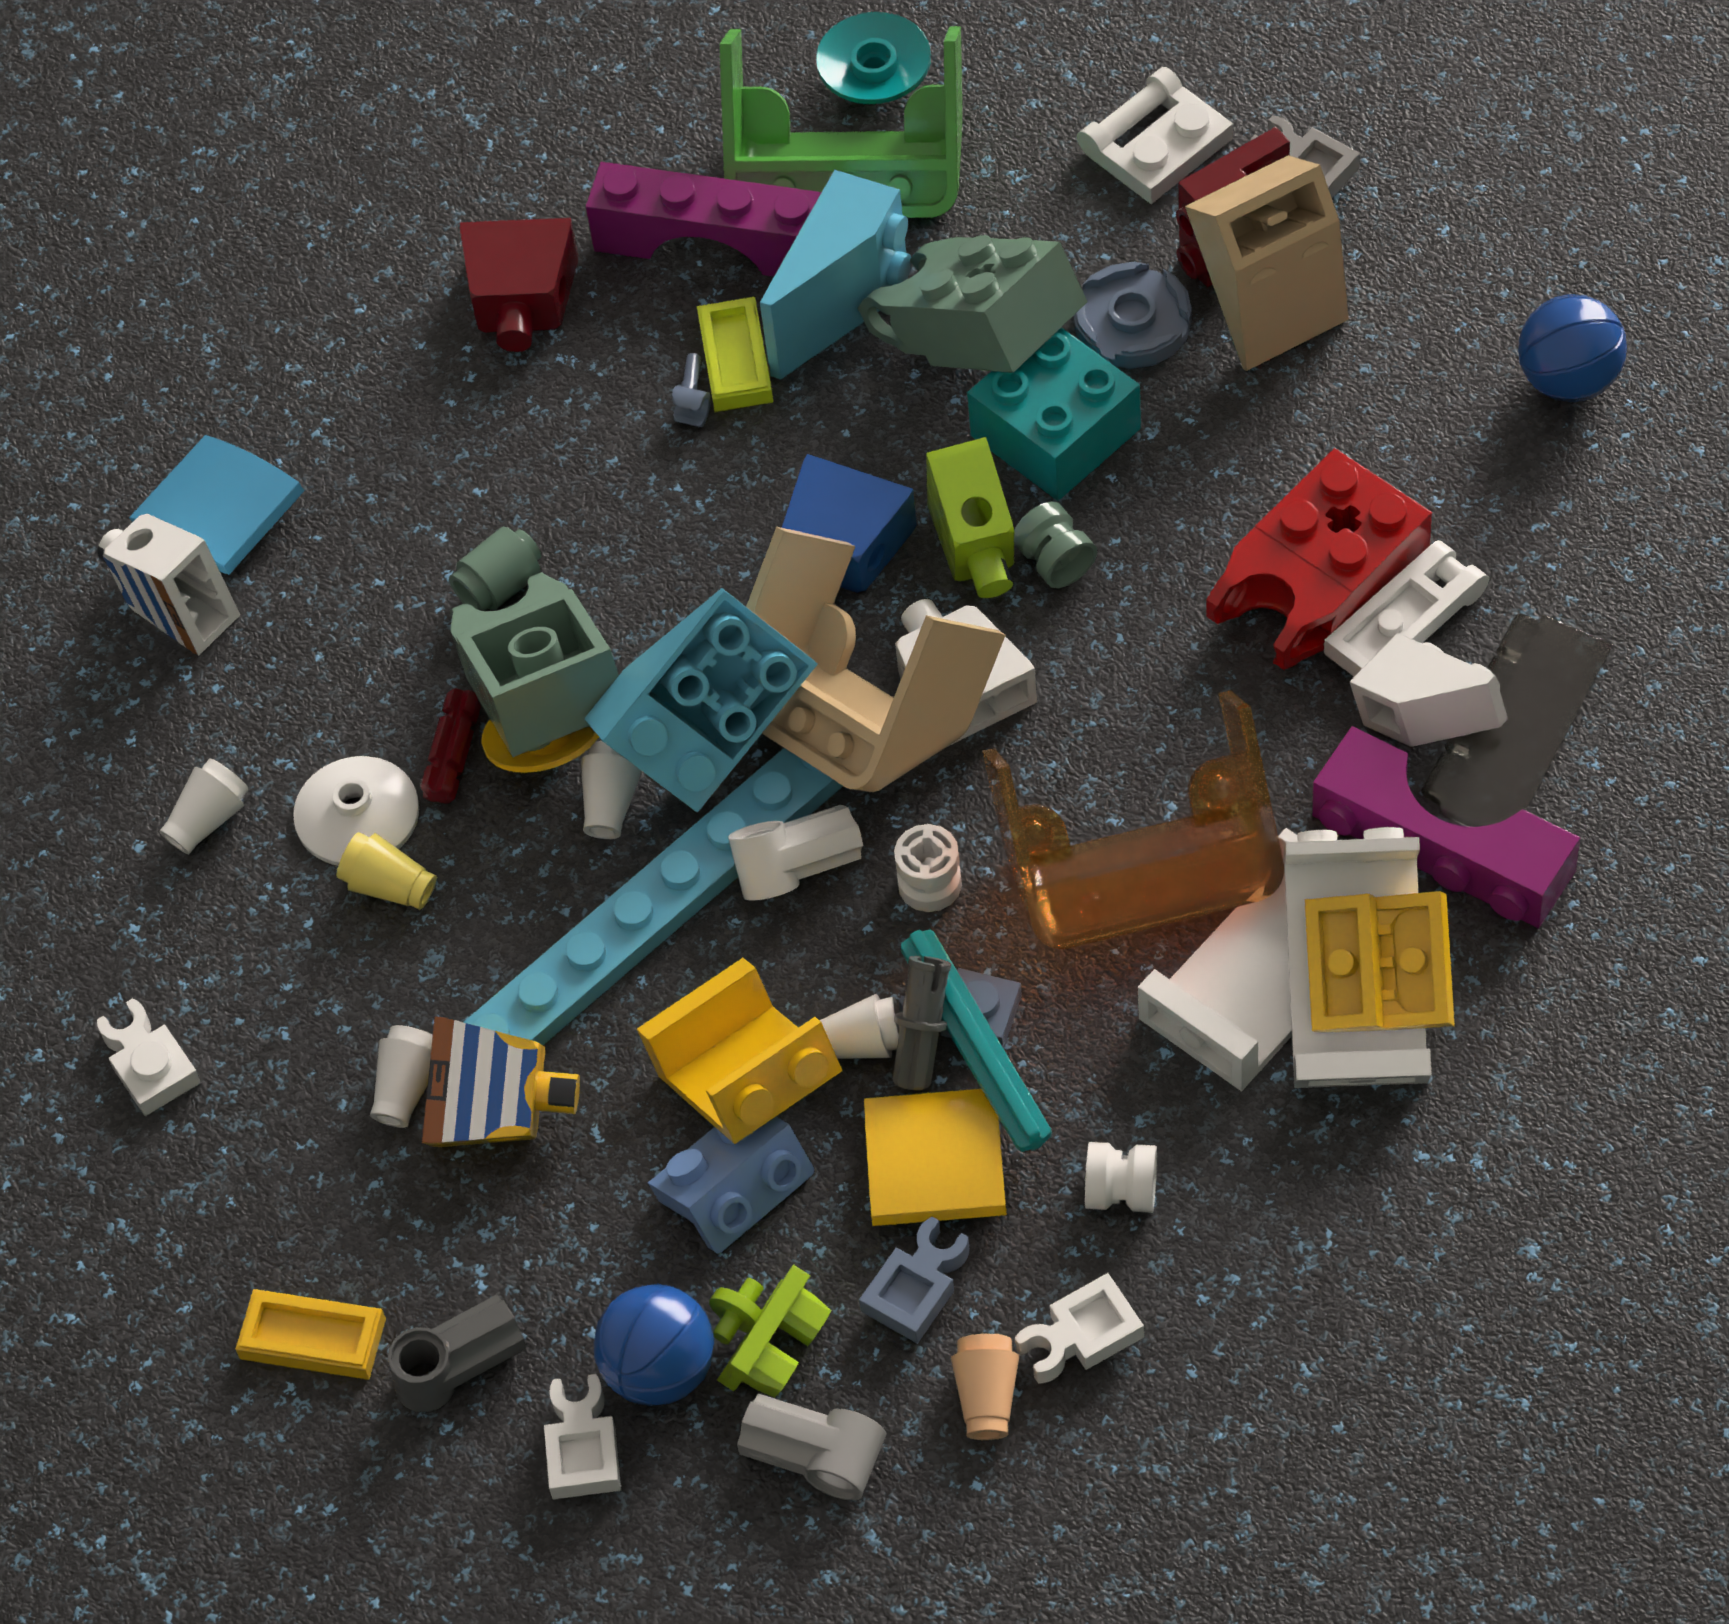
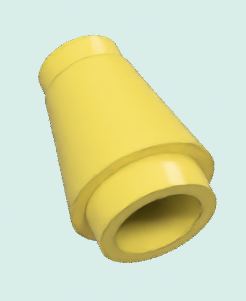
M360 832L356 833L341 857L336 874L338 879L348 883L349 891L406 906L410 905L419 910L428 902L437 880L436 875L426 871L424 867L377 833L370 837Z

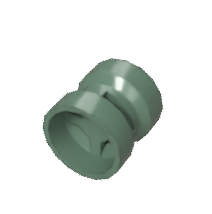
M1050 501L1033 508L1022 517L1014 529V544L1027 559H1035L1037 561V572L1051 588H1062L1080 579L1094 564L1097 557V547L1083 531L1073 529V518L1059 502Z

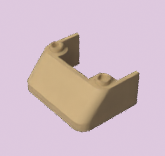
M776 527L746 607L816 661L818 665L762 734L846 788L866 792L879 791L951 745L966 733L1006 635L995 629L926 615L893 698L846 669L855 647L856 630L851 616L843 609L834 605V601L855 546L840 540Z

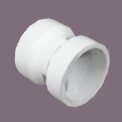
M932 824L917 825L905 831L897 840L894 849L899 894L906 904L919 911H940L950 906L959 896L962 887L957 841L949 831L941 826Z
M1089 1142L1085 1176V1208L1107 1210L1112 1204H1120L1121 1200H1126V1205L1133 1212L1153 1213L1156 1190L1157 1146L1135 1145L1128 1155H1123V1151L1115 1150L1110 1143Z

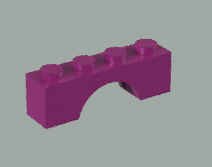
M600 162L586 204V212L593 249L596 252L650 259L655 249L668 240L680 237H701L735 248L747 256L763 275L774 277L822 192Z
M1351 726L1313 782L1312 816L1319 819L1327 829L1336 831L1339 835H1352L1358 839H1364V831L1368 829L1382 827L1403 829L1404 837H1419L1420 851L1417 857V868L1432 875L1441 886L1454 892L1464 891L1490 904L1492 909L1504 918L1513 921L1522 920L1539 929L1576 872L1580 837L1523 809L1506 820L1481 827L1459 826L1440 820L1426 811L1418 803L1410 790L1407 781L1408 753Z

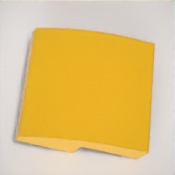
M1435 891L1375 897L1368 893L1305 899L1312 1031L1358 1032L1455 1026L1447 895L1445 893Z
M982 1089L864 1098L872 1226L925 1222L930 1217L942 1221L1007 1215L999 1118Z

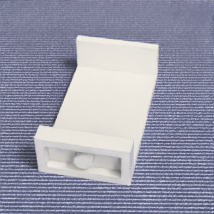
M1395 827L1368 829L1364 831V839L1337 840V832L1332 830H1310L1298 833V842H1285L1284 848L1294 1088L1428 1083L1431 1077L1430 1049L1426 1048V1028L1358 1032L1312 1031L1305 899L1368 893L1375 897L1419 893L1417 857L1420 851L1419 837H1404L1403 829Z
M1287 828L1278 836L1277 864L1170 979L1154 969L1138 986L1139 1019L1241 1092L1292 1037L1284 848L1285 842H1298L1297 835Z

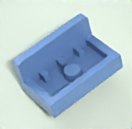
M774 1117L736 1144H733L716 1127L712 1128L689 1149L681 1151L672 1157L666 1168L651 1179L648 1184L660 1203L691 1221L707 1247L715 1253H721L808 1180L814 1173V1167L790 1125L778 1117Z

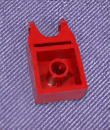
M1334 448L1234 547L1225 573L1217 581L1206 599V617L1219 624L1229 619L1240 617L1247 611L1257 608L1274 609L1283 613L1287 617V621L1273 644L1276 651L1273 663L1283 670L1295 666L1301 660L1323 651L1325 639L1430 546L1432 512Z

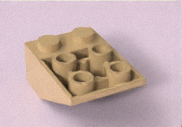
M1288 155L1185 206L1244 370L1248 371L1349 320L1340 222L1319 164Z

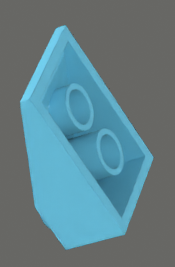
M834 170L760 301L770 376L778 379L784 378L863 323L864 320L858 310V306L872 291L907 280L911 269V255L906 253L905 237L908 229V218L902 214L900 189Z

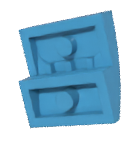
M205 435L129 518L133 522L139 516L149 514L199 536L205 540L219 571L229 575L305 490L297 480L267 461L235 445Z

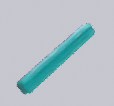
M920 929L914 931L901 944V953L907 963L910 956L922 957V962H924V956L951 963L942 1012V1020L947 1022L946 1029L1017 1150L1024 1152L1039 1149L1043 1143L1051 1138L1052 1129L934 931H921Z

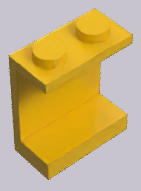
M741 958L637 1028V1032L658 1076L733 1144L738 1143L843 1071L822 1022L813 1017L799 1028L773 1007L757 969L744 958Z

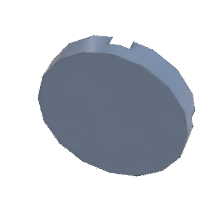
M1139 262L1114 264L1092 274L1082 285L1083 293L1088 302L1073 316L1076 338L1115 367L1135 369L1154 366L1173 356L1187 340L1192 323V309L1188 291L1178 278L1163 269V274L1158 271L1149 270V264Z

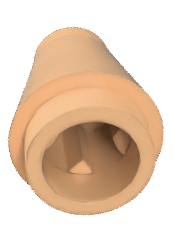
M1000 1334L964 1336L957 1340V1353L951 1357V1362L966 1424L967 1437L976 1440L1004 1438L1008 1436V1422L1010 1420L1019 1355L1012 1352V1339L1008 1336Z

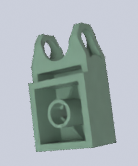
M981 235L974 238L954 237L924 244L910 258V263L917 269L918 273L901 283L880 287L872 291L858 306V310L871 334L885 343L895 346L905 354L926 355L930 366L1013 373L1088 301L1060 242L1032 240L1028 237L1000 239ZM877 309L886 315H890L891 326L880 317Z
M543 572L527 578L529 588L526 595L519 602L508 608L485 612L475 609L470 604H462L449 610L452 617L450 631L466 678L512 757L527 751L540 750L558 738L585 727H590L584 718L619 676L610 647L572 588L568 589L564 583L545 575Z

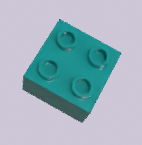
M1062 327L1013 373L991 371L967 392L970 435L974 439L986 437L990 451L1057 501L1063 498L1141 429L1140 384Z

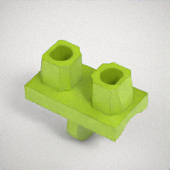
M793 1264L784 1279L779 1281L762 1310L755 1302L764 1288L752 1278H747L738 1292L721 1287L716 1289L709 1300L711 1309L721 1318L713 1330L714 1338L721 1343L729 1344L738 1330L746 1333L718 1377V1382L734 1391L743 1381L752 1388L774 1398L782 1391L799 1362L770 1344L769 1340L779 1327L808 1346L831 1313V1310L823 1302L803 1288L810 1277L809 1274Z

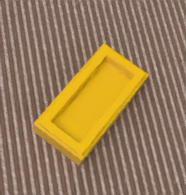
M253 1289L235 1350L241 1360L369 1380L386 1318L383 1310L380 1308Z

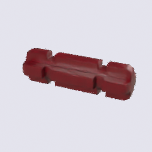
M453 688L446 694L442 711L446 714L439 718L428 756V761L431 762V765L425 768L420 784L423 797L430 802L449 804L456 797L460 783L456 777L460 776L463 772L474 733L470 727L476 724L481 708L474 691H463Z

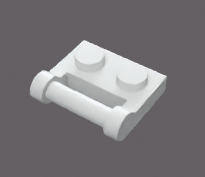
M1161 67L1147 78V86L1099 124L1091 122L1077 133V140L1081 149L1089 158L1152 204L1233 139V123L1183 87L1180 79L1172 70L1167 67ZM1160 104L1169 109L1167 113L1123 148L1114 143L1117 138Z

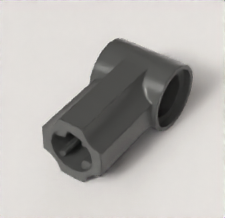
M498 1295L483 1301L433 1329L415 1327L406 1330L394 1339L388 1352V1363L397 1398L406 1408L415 1412H431L440 1409L450 1400L455 1387L526 1350V1343L515 1317L505 1301L501 1300ZM420 1364L436 1366L431 1373L424 1376L407 1374L414 1366Z

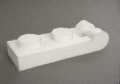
M1436 541L1325 639L1324 654L1355 677L1396 633L1423 643L1464 605L1469 606L1478 600L1488 585L1489 576L1474 565L1465 567L1456 560V551L1442 541ZM1441 579L1447 585L1441 588L1435 581Z

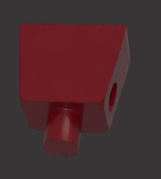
M552 218L460 222V234L469 291L478 329L483 332H497L496 342L500 348L510 352H521L531 346L533 330H555L561 326L578 264V250L572 219Z

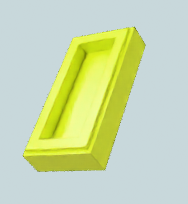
M755 297L697 306L714 411L718 412L772 403V388Z

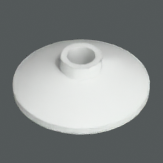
M349 757L324 766L306 781L295 801L294 825L303 846L313 856L326 863L338 866L348 843L358 832L368 837L377 833L397 849H400L410 838L416 827L419 817V800L411 779L396 765L375 757ZM362 797L354 804H345L349 799Z

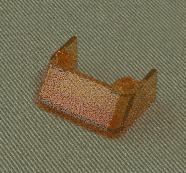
M1231 690L1218 693L1231 755L1206 761L1193 772L1188 784V798L1192 816L1070 846L1066 826L1054 810L1041 804H1029L1019 807L1009 764L995 748L982 751L1004 849L1029 925L1044 944L1056 949H1069L1259 902L1270 897L1279 888L1284 876V863L1251 707Z

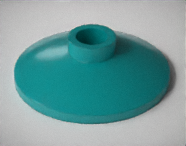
M867 12L840 21L824 35L817 49L816 64L820 79L837 96L855 103L881 104L897 100L909 94L920 85L930 68L931 50L926 35L912 21L892 13Z

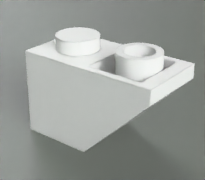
M1396 633L1350 681L1363 725L1410 747L1499 728L1508 720L1500 693V684L1490 670L1480 664H1469L1445 654L1434 644L1428 642L1422 644L1399 633Z

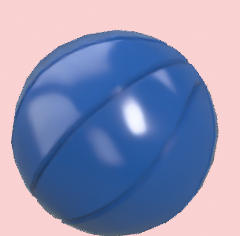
M1574 294L1557 296L1542 303L1530 314L1523 325L1518 344L1519 362L1528 381L1543 395L1558 401L1567 402L1590 400L1603 393L1616 381L1623 370L1627 353L1626 334L1617 315L1600 300L1586 295Z
M661 1284L635 1287L619 1295L609 1304L600 1317L594 1339L595 1362L607 1385L626 1400L646 1406L673 1403L689 1395L704 1380L708 1373L714 1348L713 1328L703 1308L687 1293L675 1287Z

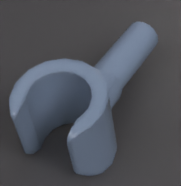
M690 353L686 358L684 378L681 386H675L672 391V400L676 405L673 417L676 422L703 427L710 411L711 396L709 392L697 390L701 356L697 353Z

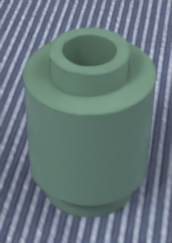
M501 527L456 563L457 571L449 576L450 585L463 604H470L475 609L486 611L487 609L495 611L528 585V577L541 573L538 560L542 557L541 551L535 541L525 531L518 529L514 532L507 527Z

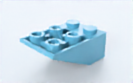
M721 588L628 665L584 719L604 743L694 811L698 812L818 663Z

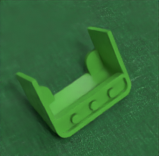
M961 26L949 27L944 39V85L924 86L910 96L904 110V131L790 132L789 107L785 99L778 92L767 87H743L741 29H729L720 43L724 179L822 192L834 170H838L900 189L902 214L907 218L937 217L947 212L953 206L958 195L960 181L962 135Z

